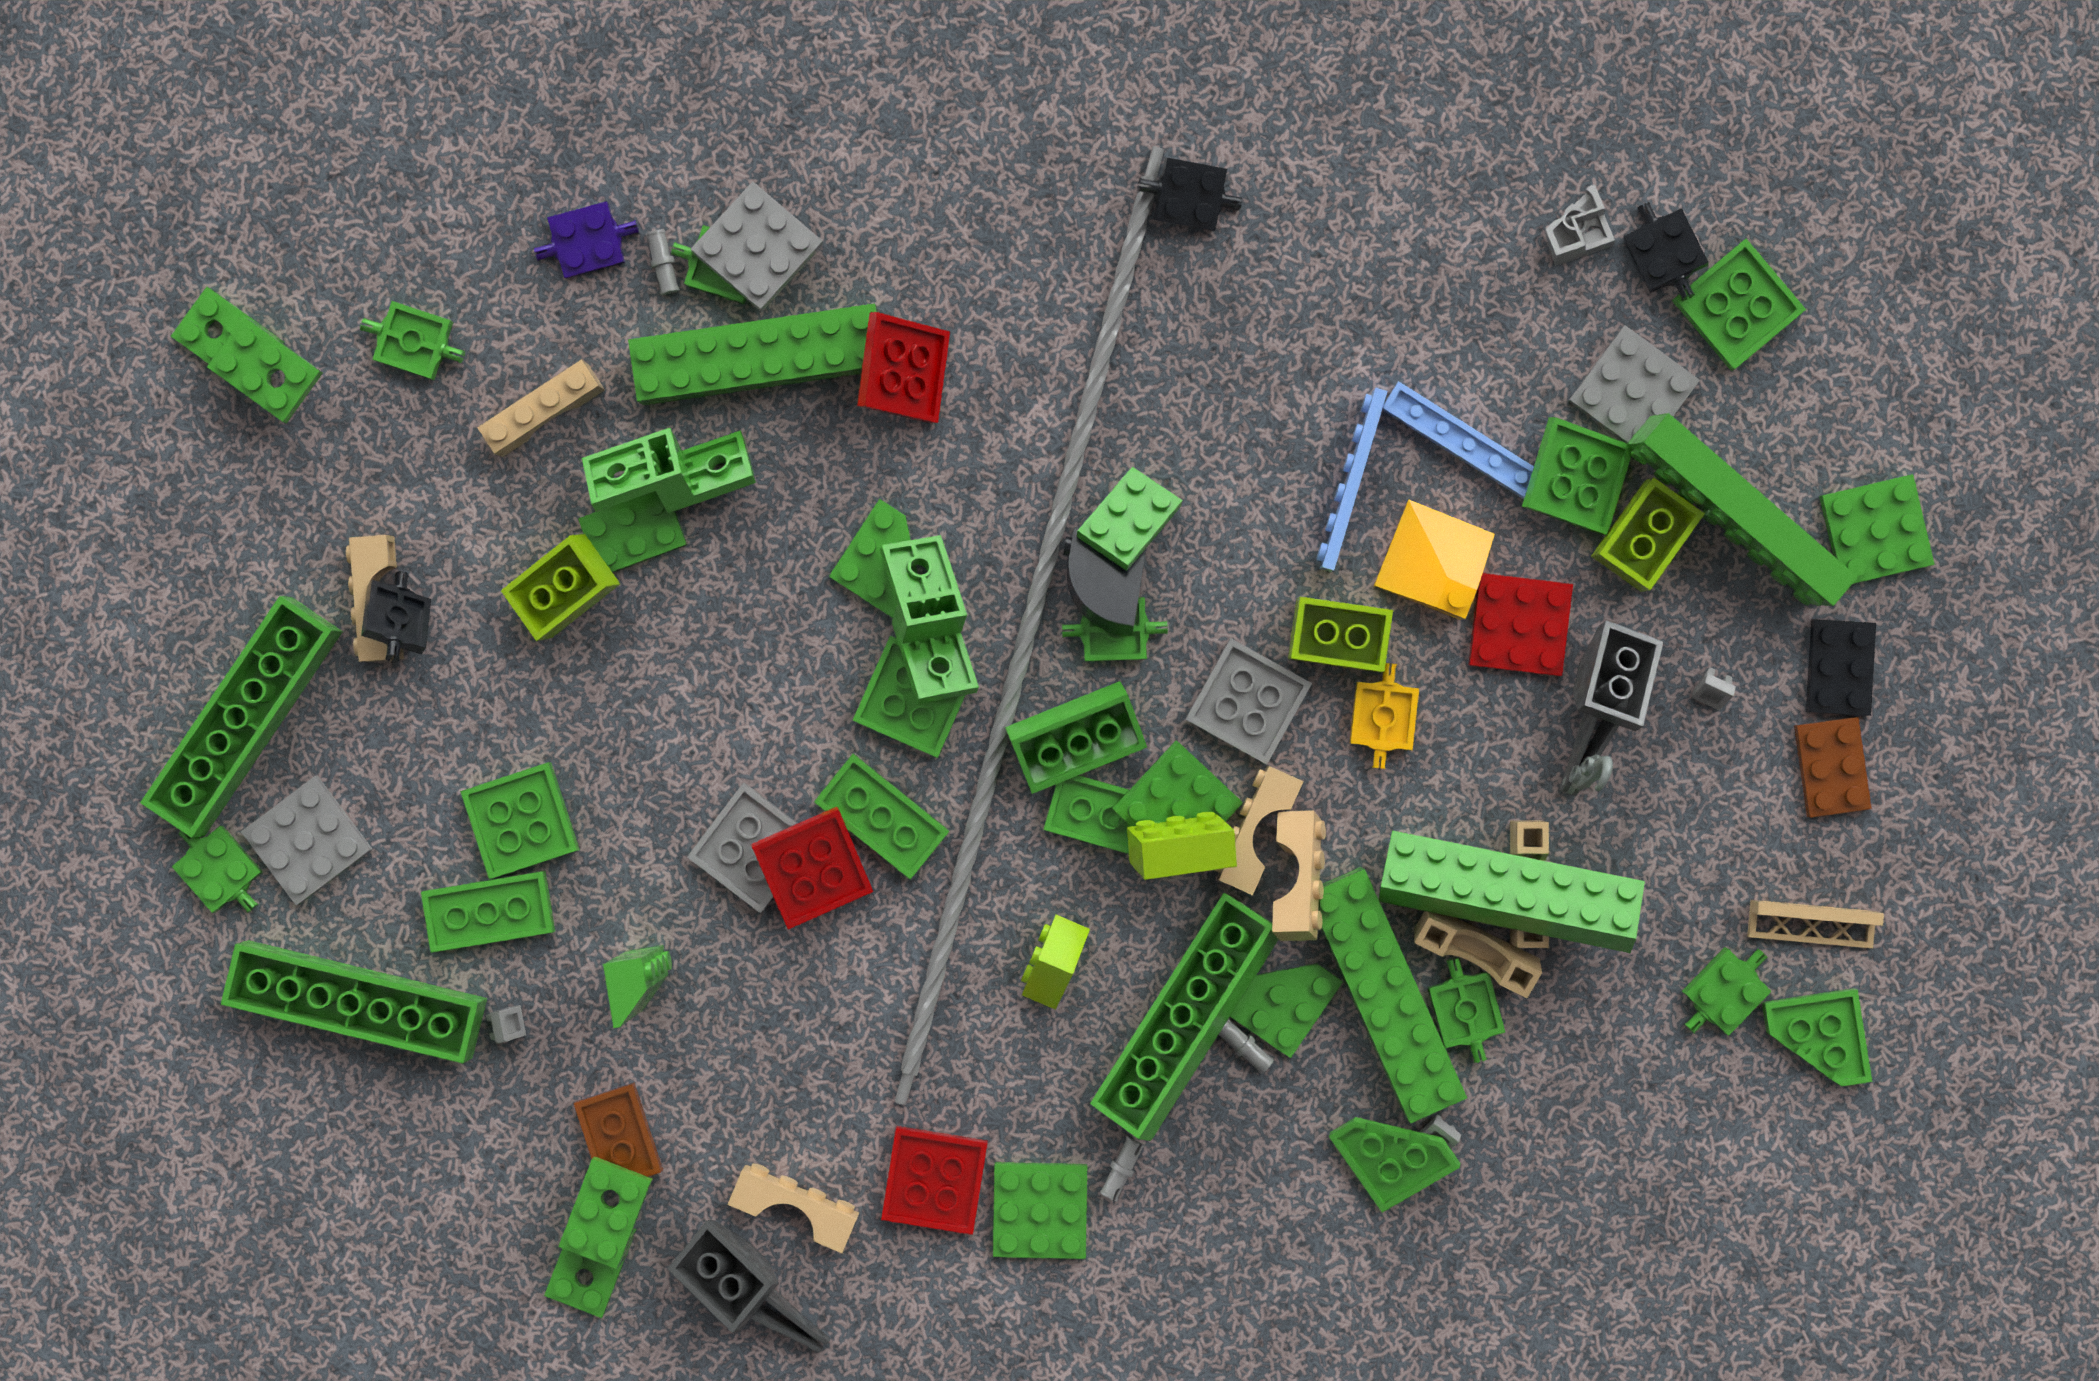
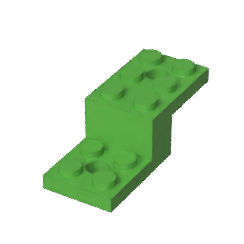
M207 286L171 335L172 338L209 364L207 368L284 423H288L323 374L315 366L284 345L283 340ZM213 322H220L223 327L222 334L218 338L213 339L208 334V328ZM276 371H282L285 375V381L282 386L274 388L271 384V376Z
M667 428L582 458L590 500L595 511L656 491L667 513H671L756 483L741 430L682 450L671 428ZM726 463L723 468L714 470L717 464ZM624 471L620 477L613 478L615 473Z
M941 535L881 545L880 553L897 604L892 626L917 704L977 693L979 686L961 634L967 612ZM913 565H921L926 568L927 573L922 575L916 574L912 571L911 567ZM941 663L946 666L947 672L943 674L936 673L931 665Z
M594 1156L592 1158L558 1247L562 1248L544 1296L602 1318L604 1316L637 1229L634 1227L653 1180L652 1178ZM607 1190L615 1191L619 1195V1204L616 1206L607 1205L603 1199L604 1192ZM581 1269L589 1270L593 1275V1282L589 1285L581 1284L577 1279V1272Z

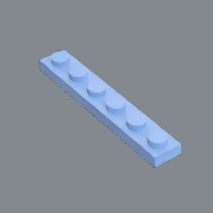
M1397 382L1383 405L1382 410L1522 499L1525 498L1534 466L1401 382Z
M1375 388L1371 395L1366 394L1364 397L1361 412L1366 414L1363 424L1357 423L1353 433L1352 442L1357 444L1354 454L1348 453L1343 471L1348 472L1345 484L1339 483L1334 501L1339 502L1336 514L1330 513L1325 531H1329L1330 534L1327 544L1322 542L1316 560L1321 561L1319 569L1329 572L1335 569L1388 392L1386 390Z

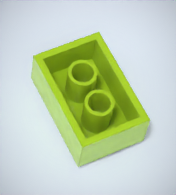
M1650 478L1642 483L1610 528L1608 535H1605L1591 557L1640 592L1650 591L1705 513L1656 478Z
M585 534L568 536L504 587L501 592L534 639L540 641L553 638L618 587L620 583Z
M1298 597L1295 604L1288 659L1378 673L1384 672L1393 610Z
M1201 812L1197 814L1196 818L1185 819L1183 816L1168 817L1166 822L1155 823L1152 820H1143L1136 822V826L1127 827L1129 861L1144 880L1237 867L1234 829L1220 816L1215 815L1214 812Z

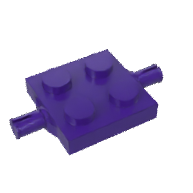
M605 201L547 217L552 233V244L535 247L534 252L537 253L536 258L538 261L556 256L560 262L564 278L567 279L625 263L621 248L622 237L639 233V228L636 227L638 226L636 220L618 225L612 216L609 202Z

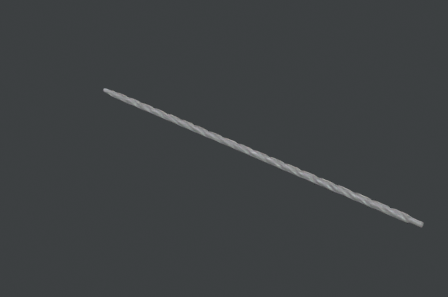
M1152 147L1145 176H1141L1142 179L1158 181L1157 176L1164 153L1163 148ZM1140 184V186L1150 187L1149 185ZM1138 192L1127 228V237L1122 246L1114 284L1110 291L1103 316L1102 329L1096 342L1089 377L1083 390L1077 413V421L1066 453L1064 470L1059 479L1051 517L1047 524L1040 549L1039 563L1033 575L1026 610L1023 614L1015 642L1014 655L1008 668L1002 690L1001 703L997 709L990 734L989 748L983 760L976 796L970 808L964 831V841L958 853L952 875L951 888L940 919L938 936L930 956L926 981L920 993L913 1029L909 1035L902 1060V1076L895 1102L898 1104H907L914 1075L917 1076L919 1072L921 1056L933 1020L934 1007L939 998L947 960L955 939L959 914L965 902L972 867L975 863L983 835L984 822L990 809L996 787L997 774L1008 743L1009 736L1005 727L1012 725L1022 689V681L1027 672L1034 646V637L1038 630L1046 602L1047 589L1056 565L1060 541L1068 521L1072 496L1077 487L1084 461L1085 448L1089 442L1096 417L1097 403L1103 391L1109 369L1110 356L1120 328L1122 310L1128 298L1134 276L1135 263L1140 254L1146 232L1147 217L1153 206L1155 194Z

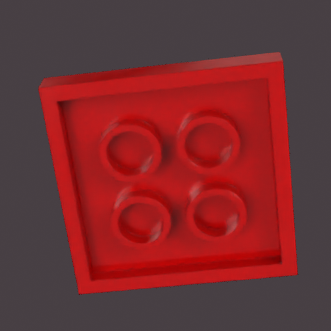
M870 312L857 406L927 423H938L950 331L879 312Z
M1482 573L1477 589L1468 665L1562 676L1573 584Z
M834 807L751 844L788 930L873 892L838 807Z
M896 1126L881 1220L973 1235L988 1140Z

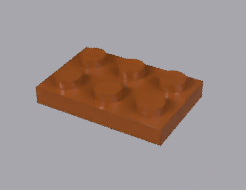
M1859 717L1794 725L1807 817L1812 818L1872 809Z
M635 1082L573 1103L591 1159L595 1156L647 1177L663 1171Z

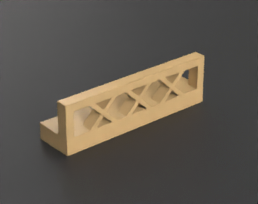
M1750 900L1747 937L1873 949L1875 925L1883 926L1884 913L1869 910ZM1757 915L1771 916L1777 923L1768 932L1756 931ZM1777 916L1785 918L1780 921ZM1792 918H1801L1808 927L1799 935H1792L1784 924ZM1808 919H1812L1815 921L1811 924V922ZM1822 921H1832L1839 930L1829 938L1821 936L1815 927ZM1839 922H1845L1846 924L1842 926ZM1854 923L1867 924L1865 941L1853 940L1846 930ZM1781 928L1785 934L1775 932ZM1812 931L1816 937L1806 935ZM1841 934H1843L1846 937V939L1836 938L1839 937Z

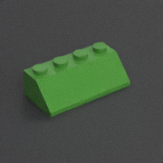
M1120 681L1005 727L1032 794L1147 748L1128 694Z
M663 945L628 950L603 964L613 1028L621 1027L642 1012L667 978L668 970L672 969L670 952H664Z

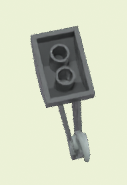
M1606 620L1598 626L1579 663L1573 687L1577 710L1583 712V716L1560 784V791L1576 796L1579 791L1589 788L1596 780H1599L1595 786L1596 791H1600L1605 787L1613 770V760L1610 756H1601L1619 726L1633 731L1643 727L1664 641ZM1597 718H1600L1602 721L1585 752Z

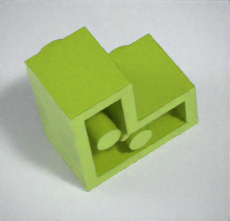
M1055 915L1051 926L1045 924L1038 939L1043 945L1041 948L1035 947L1021 979V982L1026 983L1022 996L1056 1010L1073 976L1090 929L1059 915Z

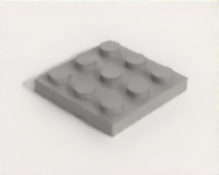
M752 181L693 245L691 252L760 312H763L823 246V241Z
M1624 325L1568 402L1621 441L1628 443L1650 416L1664 413L1674 416L1700 380Z
M1230 638L1185 720L1267 765L1312 683Z
M318 776L311 778L241 831L296 906L303 903L373 850Z
M742 783L687 858L758 912L762 913L774 897L751 844L798 823L746 783Z

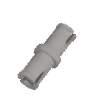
M665 229L654 230L645 234L652 256L650 265L651 268H655L660 295L680 291L673 267L675 258L670 255Z
M1230 1019L1227 1020L1219 1036L1235 1049L1234 1053L1238 1057H1244L1260 1074L1264 1073L1273 1063V1058L1254 1043V1037L1250 1034L1246 1035Z
M1128 1136L1126 1137V1141L1116 1161L1112 1160L1110 1164L1112 1169L1102 1190L1099 1192L1100 1194L1116 1202L1118 1201V1197L1128 1177H1132L1134 1174L1132 1169L1145 1146L1144 1144Z

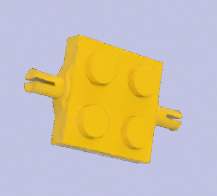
M1385 664L1382 681L1375 683L1356 682L1349 743L1366 745L1375 749L1372 768H1386L1387 751L1394 749L1413 750L1419 688L1403 687L1398 683H1394L1397 664Z

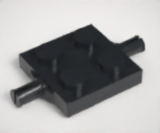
M1165 157L1163 171L1158 181L1140 178L1138 184L1149 185L1150 187H1137L1138 192L1155 194L1156 208L1153 220L1212 231L1216 230L1218 215L1222 207L1240 210L1241 205L1230 203V201L1242 203V197L1225 194L1226 168Z
M1650 202L1644 203L1645 209L1643 205L1637 208L1645 224L1639 229L1623 236L1624 241L1649 293L1665 286L1675 285L1682 301L1687 300V294L1690 299L1695 294L1687 279L1694 272L1709 266V262L1682 208L1666 216L1656 218Z
M403 571L395 573L394 584H384L371 580L366 592L361 636L386 644L387 653L385 659L388 662L391 660V663L399 661L400 648L422 654L427 645L431 599L418 595L408 589L409 575L407 572L403 574Z

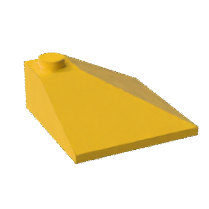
M1408 500L1374 586L1458 620L1466 619L1477 592L1495 534Z

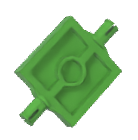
M702 226L698 240L710 227ZM674 243L673 247L675 249L672 248L671 255L688 260L689 269L684 282L685 286L745 305L746 299L691 252L690 247Z
M391 301L388 314L381 323L363 318L362 323L372 326V328L360 325L361 331L377 335V347L372 360L431 380H435L439 365L444 358L462 363L463 358L453 355V353L465 356L464 350L448 346V337L453 321Z
M1139 597L1132 636L1106 631L1083 616L1080 624H1062V630H1074L1062 632V638L1081 637L1084 644L1085 661L1147 659L1146 643L1149 634H1168V628H1155L1167 627L1168 625L1167 621L1149 622L1145 613V597Z
M219 826L207 837L201 839L199 837L191 838L184 832H179V835L187 842L190 848L186 855L177 861L172 868L212 913H216L225 904L237 900L247 913L258 906L246 891L251 882L263 871L224 826Z
M1724 947L1682 990L1692 1001L1695 1010H1697L1684 1025L1695 1034L1706 1021H1709L1729 1036L1772 992L1759 979L1755 971L1768 957L1761 950L1756 949L1745 962L1738 959L1728 948Z
M1454 957L1453 960L1450 958L1446 962L1451 978L1444 983L1427 987L1440 1036L1445 1049L1457 1045H1470L1474 1063H1479L1480 1060H1487L1482 1042L1490 1036L1505 1033L1493 984L1488 972L1485 971L1473 975L1463 974L1460 958Z

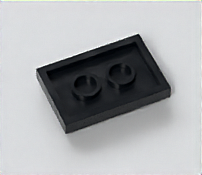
M1811 619L1806 712L1871 716L1876 623Z

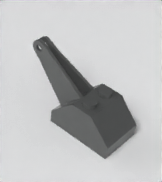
M707 1220L668 1267V1270L732 1333L740 1332L747 1322L752 1319L809 1347L817 1353L823 1350V1346L819 1342L827 1344L830 1341L828 1335L809 1321L775 1290L779 1282L769 1261L746 1239L715 1220ZM764 1301H767L791 1321L763 1305Z

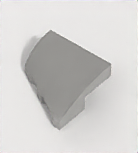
M1595 184L1589 186L1586 189V193L1575 204L1569 205L1560 219L1554 220L1545 229L1547 244L1555 266L1612 247L1615 244L1614 236L1604 215L1605 207ZM1590 227H1597L1585 234Z

